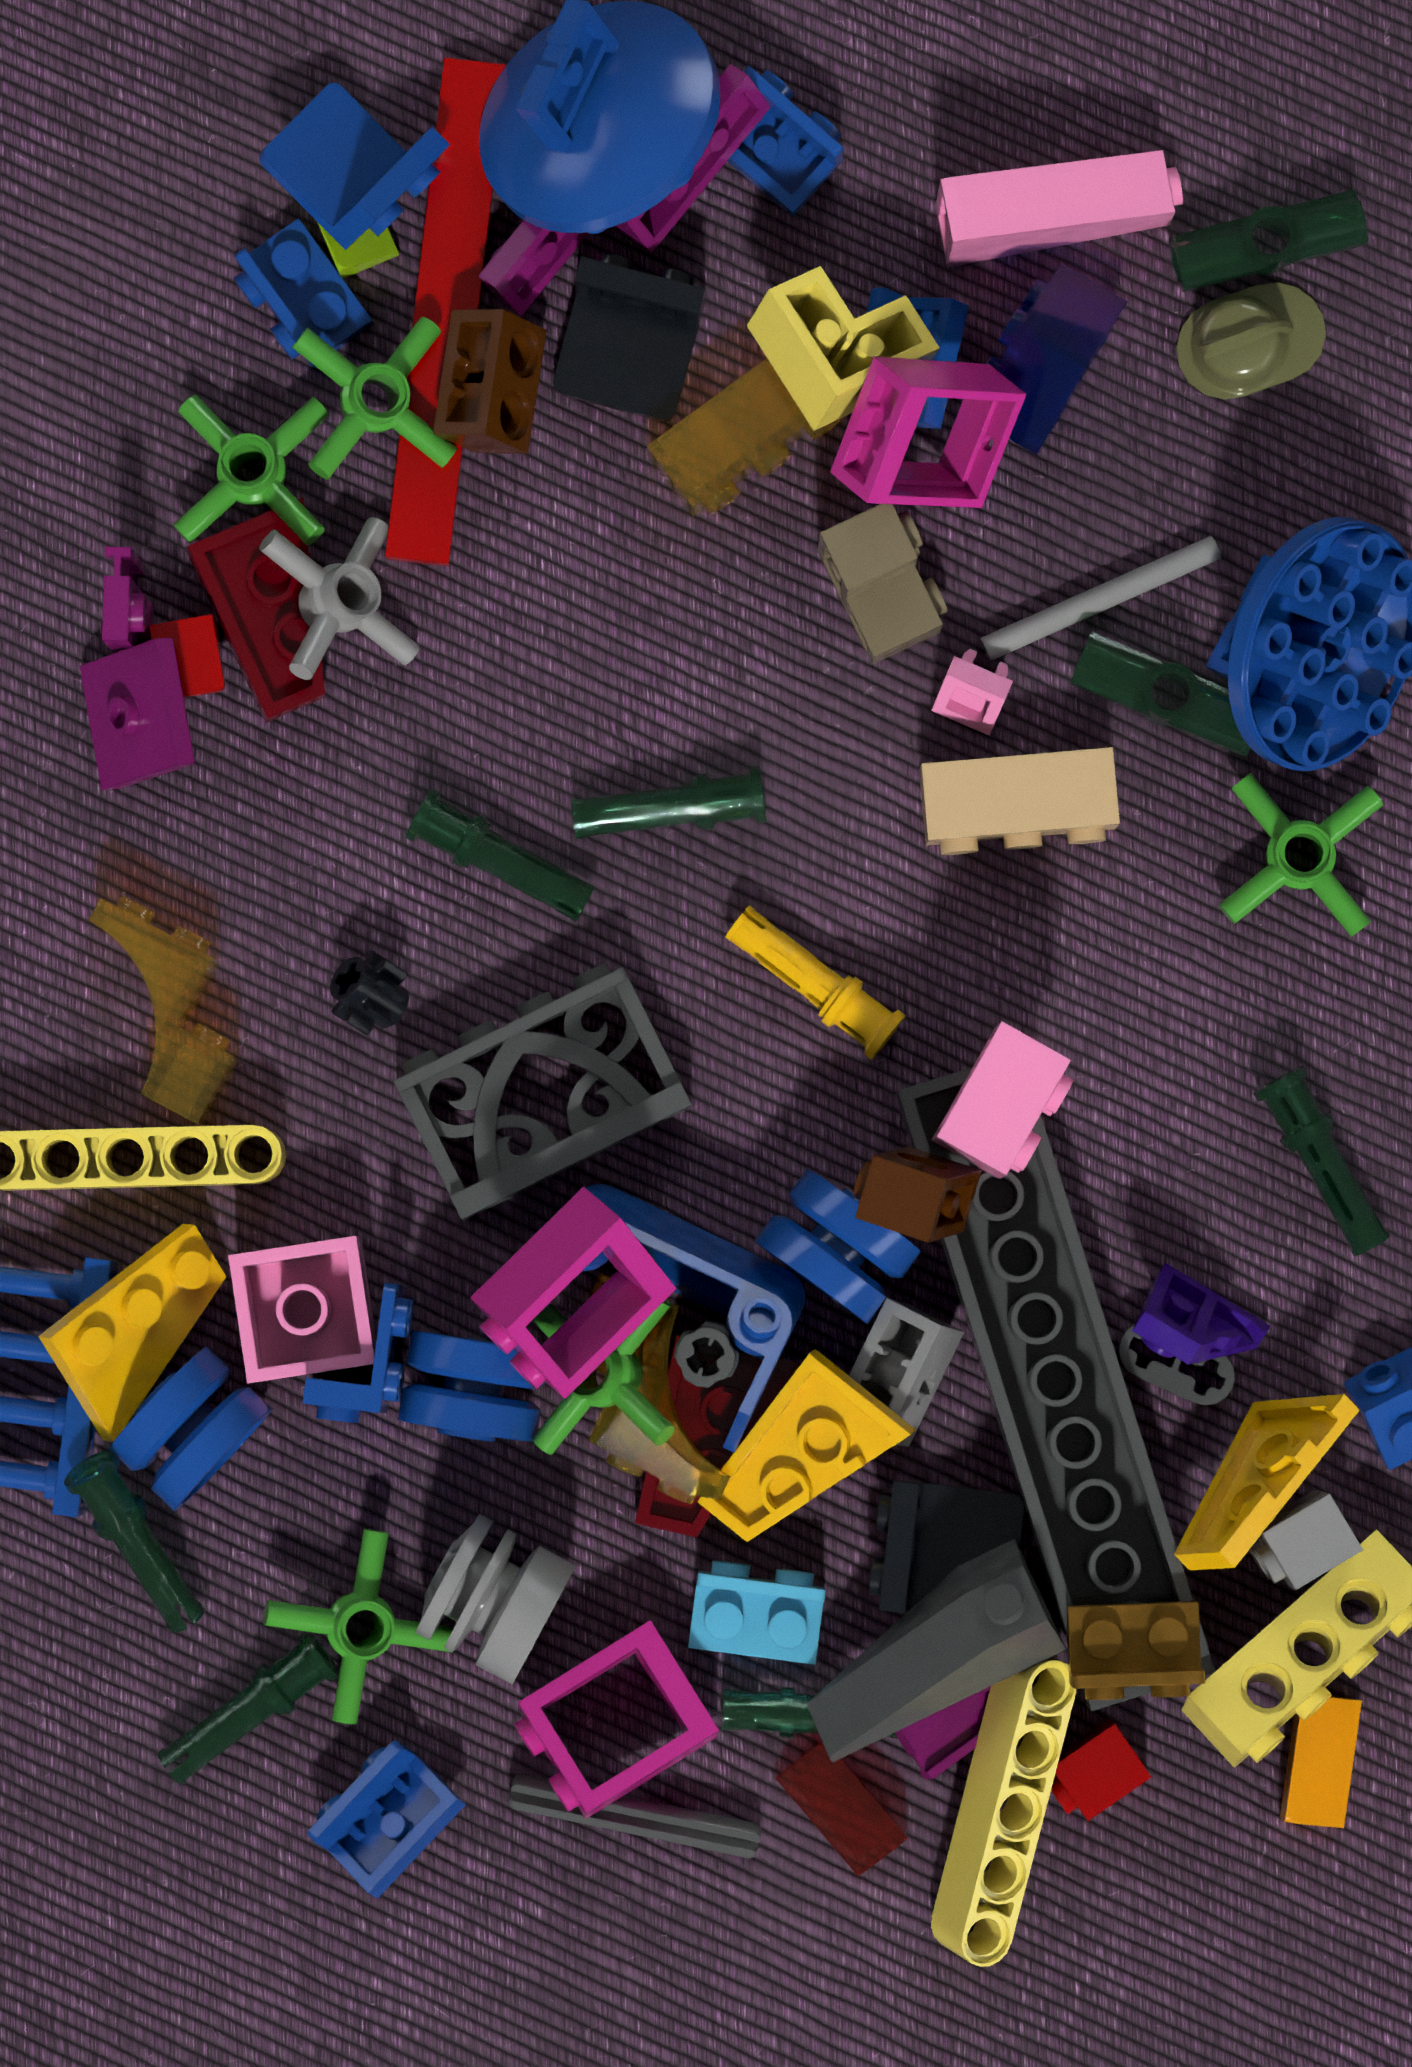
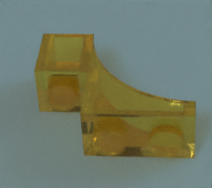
M123 895L119 898L116 906L100 898L88 921L113 937L129 954L145 980L154 1010L156 1027L155 1049L150 1072L141 1095L200 1126H204L239 1061L238 1058L225 1052L231 1042L230 1039L198 1022L192 1033L184 1030L219 964L216 959L206 954L211 942L177 925L172 936L154 927L150 922L155 913Z
M600 1273L589 1298L612 1276ZM669 1301L671 1307L635 1350L634 1354L638 1357L642 1367V1381L638 1391L675 1427L673 1435L664 1444L656 1446L616 1405L602 1408L588 1441L609 1452L606 1462L613 1467L641 1477L643 1471H646L660 1478L657 1489L672 1498L688 1504H692L696 1496L720 1500L731 1476L713 1465L695 1447L686 1434L673 1404L668 1376V1352L674 1321L680 1306ZM604 1360L598 1366L597 1371L606 1375L607 1367Z

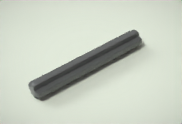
M524 1774L515 1776L509 1796V1806L514 1810L749 1859L757 1854L761 1837V1827L754 1822L629 1796H622L585 1819L578 1806L569 1812L565 1809L548 1779Z

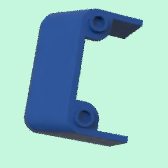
M606 1184L585 1186L589 1192L624 1221L677 1288L674 1291L675 1293L727 1317L726 1329L729 1332L731 1341L740 1350L762 1360L723 1445V1448L734 1453L805 1305V1291L802 1283L787 1269L615 1187ZM601 1252L583 1271L594 1270L602 1266L607 1260L609 1261V1259Z

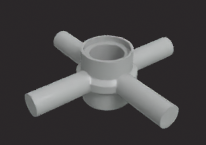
M374 517L368 518L344 564H330L323 568L276 530L271 531L260 544L259 550L304 585L299 594V609L304 621L310 628L289 665L290 671L298 678L304 680L312 679L336 632L346 633L359 629L402 665L410 663L418 653L419 645L376 611L381 601V588L377 577L370 568L388 535L389 526L384 521Z

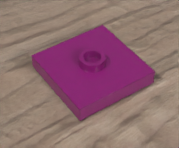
M173 638L152 639L79 666L101 790L121 789L195 764Z

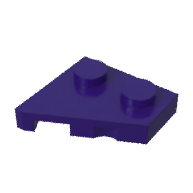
M1164 1263L1151 1283L1132 1331L1141 1336L1145 1345L1155 1353L1167 1358L1176 1357L1189 1365L1254 1350L1268 1332L1270 1325L1169 1264Z

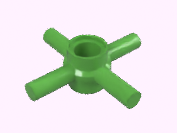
M421 317L385 364L368 363L356 367L308 327L300 335L292 348L342 387L340 406L344 418L308 463L309 467L317 475L329 480L365 431L380 433L393 428L441 468L451 459L458 448L450 441L434 435V429L409 409L410 388L406 378L441 333L440 328L433 321L426 317ZM363 384H375L383 389L388 398L386 412H376L367 407L362 398Z
M197 395L191 396L181 405L179 414L219 454L217 463L219 483L173 524L174 528L189 544L236 501L248 506L267 504L307 546L314 543L325 530L323 525L284 486L286 477L284 457L330 416L329 412L315 397L308 400L267 439L250 433L236 436ZM251 459H261L267 462L264 473L256 480L241 481L236 478L238 469L244 462Z
M1249 773L1231 788L1270 836L1266 850L1267 866L1219 904L1222 912L1233 924L1240 921L1283 885L1298 890L1312 888L1350 937H1353L1371 922L1332 873L1336 860L1334 844L1383 806L1382 800L1370 786L1367 785L1319 825L1306 820L1290 822L1252 773ZM1301 838L1309 841L1314 846L1317 852V862L1313 870L1307 872L1297 871L1287 863L1285 847L1289 840Z
M667 1299L605 1359L607 1371L600 1385H598L596 1379V1368L566 1399L561 1401L532 1438V1441L538 1448L552 1455L591 1406L606 1408L616 1405L656 1446L662 1445L670 1439L675 1431V1427L638 1391L642 1381V1367L638 1357L634 1354L635 1350L671 1307V1303ZM551 1303L532 1320L548 1338L567 1321Z
M363 1530L353 1592L340 1597L330 1609L267 1600L263 1615L264 1626L326 1634L331 1647L342 1656L332 1714V1721L357 1724L367 1661L383 1654L391 1644L450 1652L444 1647L454 1627L439 1625L432 1638L428 1640L415 1633L420 1622L394 1618L389 1605L379 1597L389 1533L385 1531ZM370 1610L374 1617V1629L371 1635L364 1641L350 1642L346 1634L348 1620L358 1611Z

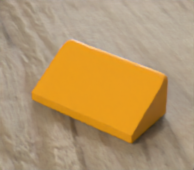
M1331 1696L1322 1707L1305 1721L1297 1713L1294 1715L1280 1811V1819L1283 1822L1344 1828L1362 1700Z

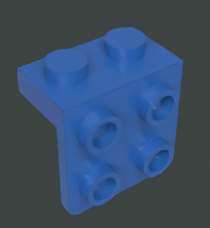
M330 83L260 152L259 160L261 165L346 250L368 228L378 237L404 211L396 200L405 191L415 199L441 173L433 162L450 144L431 127L405 151L341 85Z
M384 1283L371 1385L306 1378L302 1404L318 1405L316 1418L359 1423L360 1411L388 1413L389 1401H401L405 1364L394 1362L397 1338H409L414 1300L403 1298L404 1286L395 1283Z

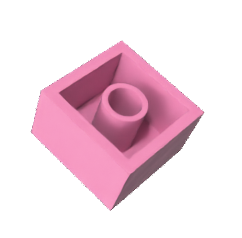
M1001 1021L994 1028L931 1141L998 1179L1006 1176L1010 1169L1017 1173L1020 1170L1023 1171L1042 1138L1032 1132L1042 1112L1048 1116H1051L1052 1113L1055 1114L1074 1079L1064 1074L1071 1060Z
M360 1236L228 1255L247 1384L374 1363L377 1338Z

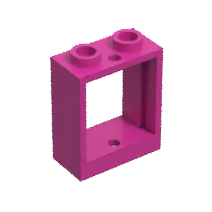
M874 356L830 473L866 503L982 508L1027 394L990 364ZM927 397L963 399L939 463L903 461ZM991 437H992V440H993L992 449H991L990 446H989V442H990Z
M583 1186L470 1298L487 1317L479 1326L481 1330L505 1354L508 1355L513 1349L517 1352L509 1362L518 1373L535 1389H538L546 1382L566 1399L677 1288L624 1221ZM603 1252L617 1269V1272L541 1346L526 1326Z
M651 1620L519 1701L518 1710L523 1718L514 1723L531 1754L535 1757L544 1751L557 1773L548 1778V1781L565 1809L569 1812L578 1806L585 1819L714 1740L719 1732L718 1727ZM635 1654L684 1733L591 1790L543 1710Z

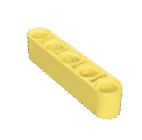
M256 1125L0 1131V1143L10 1146L15 1156L13 1170L5 1178L0 1179V1190L263 1184L279 1176L285 1167L287 1154L283 1141L276 1133ZM263 1137L268 1141L272 1149L271 1162L263 1171L249 1173L240 1164V1148L249 1138ZM196 1138L201 1140L206 1146L208 1159L201 1171L187 1175L180 1171L176 1165L175 1154L182 1142L187 1139ZM134 1140L143 1150V1164L139 1171L133 1175L122 1176L116 1172L112 1165V1152L122 1141ZM68 1141L78 1150L80 1157L79 1165L75 1172L68 1177L59 1178L49 1169L48 1156L55 1145Z
M1053 1656L992 1685L990 1688L932 1913L931 1929L937 1941L971 1964L979 1967L991 1966L999 1962L1007 1954L1012 1943L1077 1689H1074L1069 1684V1665ZM1040 1673L1037 1683L1032 1687L1035 1677ZM1024 1735L1021 1745L1016 1749L1019 1739ZM1008 1798L1005 1807L1000 1811L1003 1802ZM992 1860L989 1869L984 1873L987 1864ZM976 1922L973 1931L968 1935L970 1928Z

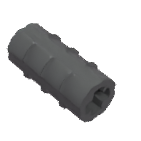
M706 1320L699 1327L685 1330L676 1343L674 1358L681 1367L686 1381L695 1386L709 1388L715 1382L733 1375L740 1362L741 1350L731 1341L725 1324L720 1321ZM706 1342H708L709 1346L712 1344L716 1345L719 1350L717 1361L710 1365H707V1361L701 1363L697 1358V1349Z

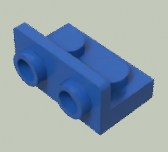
M299 218L250 253L243 248L234 255L242 272L233 277V279L255 309L265 303L279 323L270 328V330L291 360L300 355L292 346L307 327L335 350H339L374 325L370 316ZM306 359V361L309 363V365L311 366V368L315 367L311 362H309V361Z

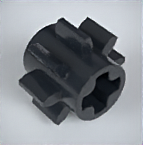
M370 951L365 961L360 957L349 958L339 966L331 980L330 993L333 998L339 1001L331 1010L332 1014L365 1035L370 1034L374 1025L382 1029L391 1027L402 1017L409 1002L407 989L400 985L407 977V972L375 951Z

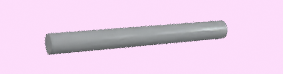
M1212 536L1206 537L981 637L980 642L989 661L999 658L1221 559L1219 548Z

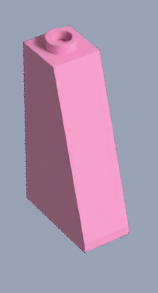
M1163 150L944 178L940 180L935 208L948 268L1168 226L1175 214L1174 206L1183 204V194L1177 167L1166 168Z

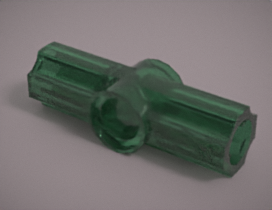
M1355 189L1283 208L1277 206L1263 207L1248 217L1173 235L1169 238L1171 260L1182 292L1256 273L1259 275H1272L1281 271L1287 265L1368 244L1366 219L1361 201L1358 199ZM1268 227L1276 230L1284 240V250L1277 254L1261 252L1253 242L1252 233L1259 228Z
M1091 631L1069 684L1140 713L1155 725L1171 726L1246 758L1250 747L1244 741L1236 726L1227 688L1194 675L1190 669L1182 664L1165 663ZM1162 679L1174 680L1180 684L1185 694L1184 705L1172 711L1159 707L1152 697L1153 684Z

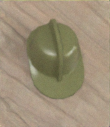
M1275 282L1260 284L1210 301L1190 315L1180 330L1176 346L1179 367L1189 384L1206 396L1223 400L1245 397L1293 380L1310 370L1322 354L1326 338L1324 317L1313 298L1295 286Z

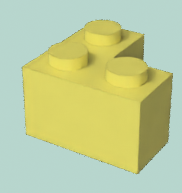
M821 266L770 288L747 324L748 329L813 431L853 413L874 356L932 360L940 349L906 295L854 319Z

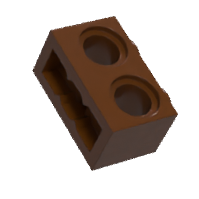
M504 309L452 310L433 434L475 453L528 454L547 330Z

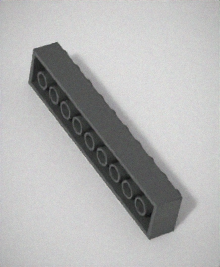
M972 1068L910 1086L895 1093L913 1148L982 1170L931 1141ZM1040 1115L1032 1132L1042 1138L1024 1170H1020L1017 1173L1010 1169L1007 1175L1000 1179L982 1170L964 1232L942 1238L941 1242L1068 1646L1066 1606L1193 1601L1182 1563L1174 1555L1177 1547ZM1199 1620L1201 1668L1205 1670V1676L1213 1674L1215 1668ZM1150 1686L1124 1687L1125 1698L1086 1700L1085 1688L1081 1689L1085 1704L1091 1711L1151 1693Z

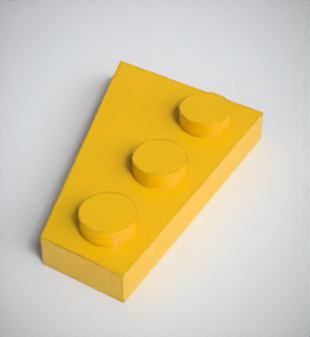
M182 1224L38 1336L104 1441L113 1442L126 1427L136 1409L151 1390L226 1278L225 1273L195 1225Z
M814 1349L807 1355L697 1502L748 1542L913 1434L916 1429L819 1351Z
M1345 1394L1253 1402L1174 1555L1188 1570L1235 1568L1360 1411L1358 1407Z

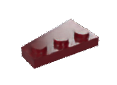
M304 497L297 499L305 507ZM273 510L188 545L186 551L265 723L316 702L325 696L322 660L310 680L298 678L289 669V665L310 628L304 621L299 609V594L304 585L261 552L259 547L263 539L271 531L276 530L307 556L310 557V553L308 552V546Z
M677 1335L660 1408V1413L675 1427V1431L664 1444L656 1446L654 1443L652 1444L635 1524L698 1537L711 1513L697 1501L733 1455V1452L723 1448V1445L762 1360L741 1350L740 1362L731 1377L719 1380L709 1388L695 1386L685 1380L682 1369L674 1358L676 1343L680 1338V1335ZM706 1342L697 1349V1358L701 1363L707 1361V1365L716 1362L719 1357V1350L714 1344L709 1346L708 1342ZM783 1358L779 1359L737 1448L801 1365L800 1362Z

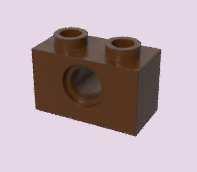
M913 1147L873 1155L871 1162L867 1161L863 1164L855 1182L854 1198L860 1200L855 1218L927 1243L962 1233L966 1226L982 1170Z

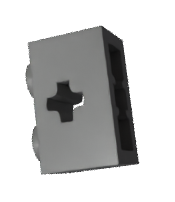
M886 1298L849 1376L917 1431L964 1331L911 1304ZM916 1431L896 1445L909 1447Z
M1315 1489L1282 1508L1257 1539V1542L1249 1549L1252 1558L1267 1581L1271 1579L1274 1584L1280 1581L1282 1584L1295 1590L1363 1551L1330 1493Z

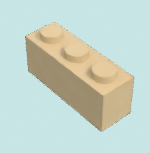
M1113 747L922 763L919 769L925 845H940L941 855L975 853L979 851L978 841L1003 839L1005 850L1035 848L1042 846V836L1067 834L1068 844L1106 841L1105 830H1115L1120 824Z

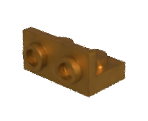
M1197 1601L1066 1606L1069 1684L1074 1689L1085 1688L1086 1700L1125 1698L1124 1687L1150 1686L1151 1697L1190 1696V1684L1205 1683V1670L1201 1668L1199 1603Z

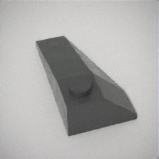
M1016 1539L957 1566L807 1703L823 1745L832 1762L1066 1650Z

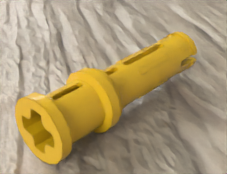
M751 905L739 916L725 936L727 940L733 942L743 951H746L759 961L762 966L820 1010L818 1016L822 1018L821 1022L827 1027L838 1026L864 1046V1055L871 1061L889 1041L906 1017L900 1010L889 1011L863 991V982L857 977L852 978L848 975L844 979L834 970L828 968L812 953L767 921Z

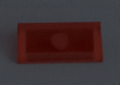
M821 1739L775 1777L858 1877L908 1839L907 1833L843 1758L835 1762L830 1760Z

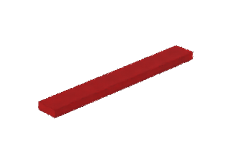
M444 57L436 131L450 145L433 162L441 173L429 184L412 326L413 328L421 317H426L440 328L441 333L406 378L410 388L409 409L433 429L452 310L480 309L483 281L478 275L485 268L494 189L490 185L481 163L479 132L489 94L507 64ZM399 436L385 554L387 560L450 566L463 447L452 443L458 449L447 464L441 468L403 436Z

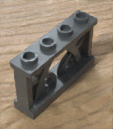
M607 963L599 965L572 980L577 990L555 1001L550 992L543 993L515 1008L519 1019L499 1029H496L492 1020L487 1021L458 1036L462 1045L461 1048L439 1058L434 1048L400 1065L405 1075L393 1082L461 1220L465 1221L692 1107L623 967L611 972ZM598 1003H609L616 1006L622 1011L626 1019V1030L622 1042L608 1056L595 1050L606 1039V1021L597 1032H589L581 1024L583 1013ZM565 1015L564 1033L566 1038L546 1033L531 1032ZM639 1037L665 1087L664 1090L652 1096L627 1070L618 1064L631 1052ZM500 1047L487 1071L485 1079L479 1071L467 1065V1063ZM523 1054L556 1058L589 1071L577 1082L569 1098L567 1119L572 1136L558 1142L554 1134L544 1124L533 1118L515 1114L498 1117L505 1087ZM447 1078L461 1079L466 1086L465 1096L461 1100L447 1101L459 1110L470 1111L476 1109L475 1122L451 1125L436 1118L430 1108V1095L435 1085ZM599 1079H602L609 1085L600 1089L594 1096L601 1095L607 1098L609 1108L602 1116H590L583 1110L582 1100L590 1087ZM504 1128L525 1129L531 1134L532 1146L527 1153L514 1155L509 1150V1141L513 1136L503 1137L496 1141V1130ZM474 1136V1154L479 1177L478 1183L465 1188L440 1137L464 1138Z

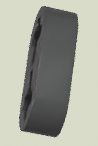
M1135 1323L1127 1327L1119 1337L1117 1344L1119 1362L1124 1370L1143 1381L1187 1401L1205 1406L1222 1401L1233 1389L1235 1380L1234 1368L1227 1356L1212 1359L1216 1362L1214 1373L1222 1378L1218 1389L1207 1387L1202 1395L1193 1391L1196 1380L1177 1371L1181 1360L1173 1357L1170 1366L1151 1360L1145 1364L1144 1368H1140L1135 1364L1137 1353L1129 1349V1345L1133 1337L1142 1339L1141 1336L1132 1331ZM1206 1361L1193 1363V1365L1203 1366Z

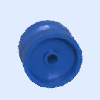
M807 1168L788 1195L792 1206L815 1223V1227L811 1232H808L786 1216L773 1215L754 1242L864 1323L869 1324L887 1297L883 1287L859 1268L864 1261H867L889 1277L902 1278L921 1251L900 1233L855 1218L860 1200L854 1198V1193L846 1188H843L841 1191Z
M412 1330L407 1363L417 1371L444 1375L445 1380L444 1386L412 1383L402 1389L398 1420L437 1428V1433L475 1440L495 1442L496 1437L533 1442L532 1438L538 1432L541 1409L532 1401L503 1396L505 1385L535 1389L510 1364L509 1361L517 1354L514 1349L507 1355L493 1342Z
M204 1347L177 1373H171L136 1409L133 1414L135 1417L121 1431L109 1448L131 1471L147 1468L168 1449L172 1454L154 1475L151 1490L173 1511H177L208 1482L255 1432L273 1409L251 1387L236 1389L214 1409L210 1403L229 1381L231 1368L208 1347Z

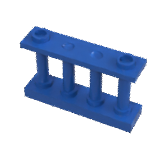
M85 1258L84 1270L74 1269L72 1275L0 1266V1292L69 1301V1307L75 1308L116 1276L118 1261ZM0 1331V1357L55 1364L38 1336ZM68 1386L67 1398L57 1397L56 1403L0 1396V1422L52 1428L53 1435L62 1436L59 1461L50 1460L48 1466L0 1461V1487L44 1492V1499L54 1500L53 1515L84 1516L96 1428L71 1388Z

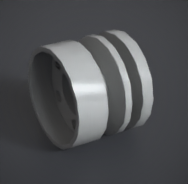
M479 1514L475 1522L457 1540L453 1541L424 1595L425 1601L421 1622L415 1633L430 1640L444 1615L455 1620L457 1623L444 1648L453 1652L472 1630L483 1636L477 1653L475 1665L513 1685L576 1565L539 1546L519 1568L509 1562L517 1533L508 1529L493 1554L481 1546L494 1521Z

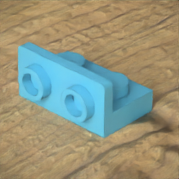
M712 1560L711 1572L698 1570L688 1648L816 1664L826 1588L813 1585V1573L776 1569L775 1580L749 1577L751 1565Z

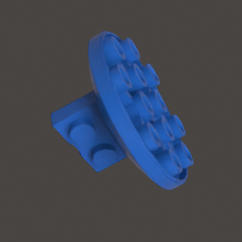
M566 0L556 22L539 32L515 54L498 77L489 94L481 119L479 150L481 163L490 185L506 206L517 216L528 223L550 231L596 234L643 214L661 202L675 189L684 186L691 179L695 165L710 142L719 118L721 98L719 74L714 58L694 28L682 17L663 7L637 1H615L591 6L588 1Z
M1350 517L1324 519L1299 531L1284 543L1272 557L1262 555L1240 598L1242 601L1232 621L1227 623L1205 666L1217 676L1228 680L1232 714L1236 726L1248 746L1265 760L1297 771H1313L1333 765L1353 753L1371 735L1381 734L1389 724L1391 708L1398 698L1405 680L1412 676V561L1409 560L1398 540L1388 531L1377 525ZM1391 676H1394L1389 694L1385 699L1380 698L1379 696Z

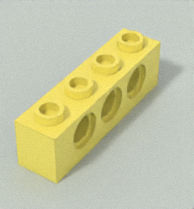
M1377 1529L1360 1544L1363 1551L1332 1568L1208 1677L1204 1684L1199 1685L1187 1697L1182 1712L1234 1768L1248 1756L1256 1763L1267 1756L1285 1738L1279 1728L1296 1713L1303 1721L1312 1716L1332 1696L1326 1686L1342 1672L1352 1679L1366 1668L1379 1654L1373 1645L1389 1630L1398 1638L1412 1627V1566ZM1351 1599L1362 1601L1370 1608L1373 1621L1367 1624H1355L1349 1621L1342 1612L1341 1603ZM1300 1641L1317 1643L1325 1652L1326 1662L1319 1666L1304 1664L1296 1656L1294 1644ZM1254 1682H1264L1271 1685L1278 1693L1279 1704L1272 1708H1262L1255 1705L1247 1694V1686Z

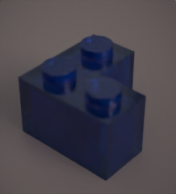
M1063 263L1048 284L1040 279L1035 281L1020 309H1016L998 341L1008 347L1002 360L992 355L987 364H990L1027 394L1009 439L1036 455L1058 423L1080 381L1100 352L1128 302Z

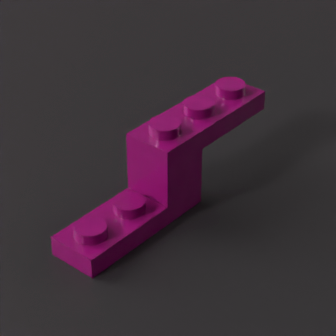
M731 64L719 77L721 97L719 118L709 144L694 167L691 179L684 186L675 189L661 202L643 214L612 227L651 254L771 108L751 78ZM523 220L504 245L500 246L493 253L489 263L478 276L505 307L521 317L589 233L550 231Z

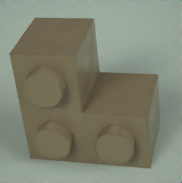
M893 504L877 505L820 532L817 550L871 665L940 633L943 623L939 616L948 612L944 599L933 578L922 581L916 569V563L920 555L918 547L923 546V543L912 517L907 510L897 515Z

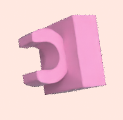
M969 649L963 654L961 659L954 656L931 711L990 736L1013 681L1006 678L1008 675L1007 664L1000 662L995 673L973 664L977 651Z

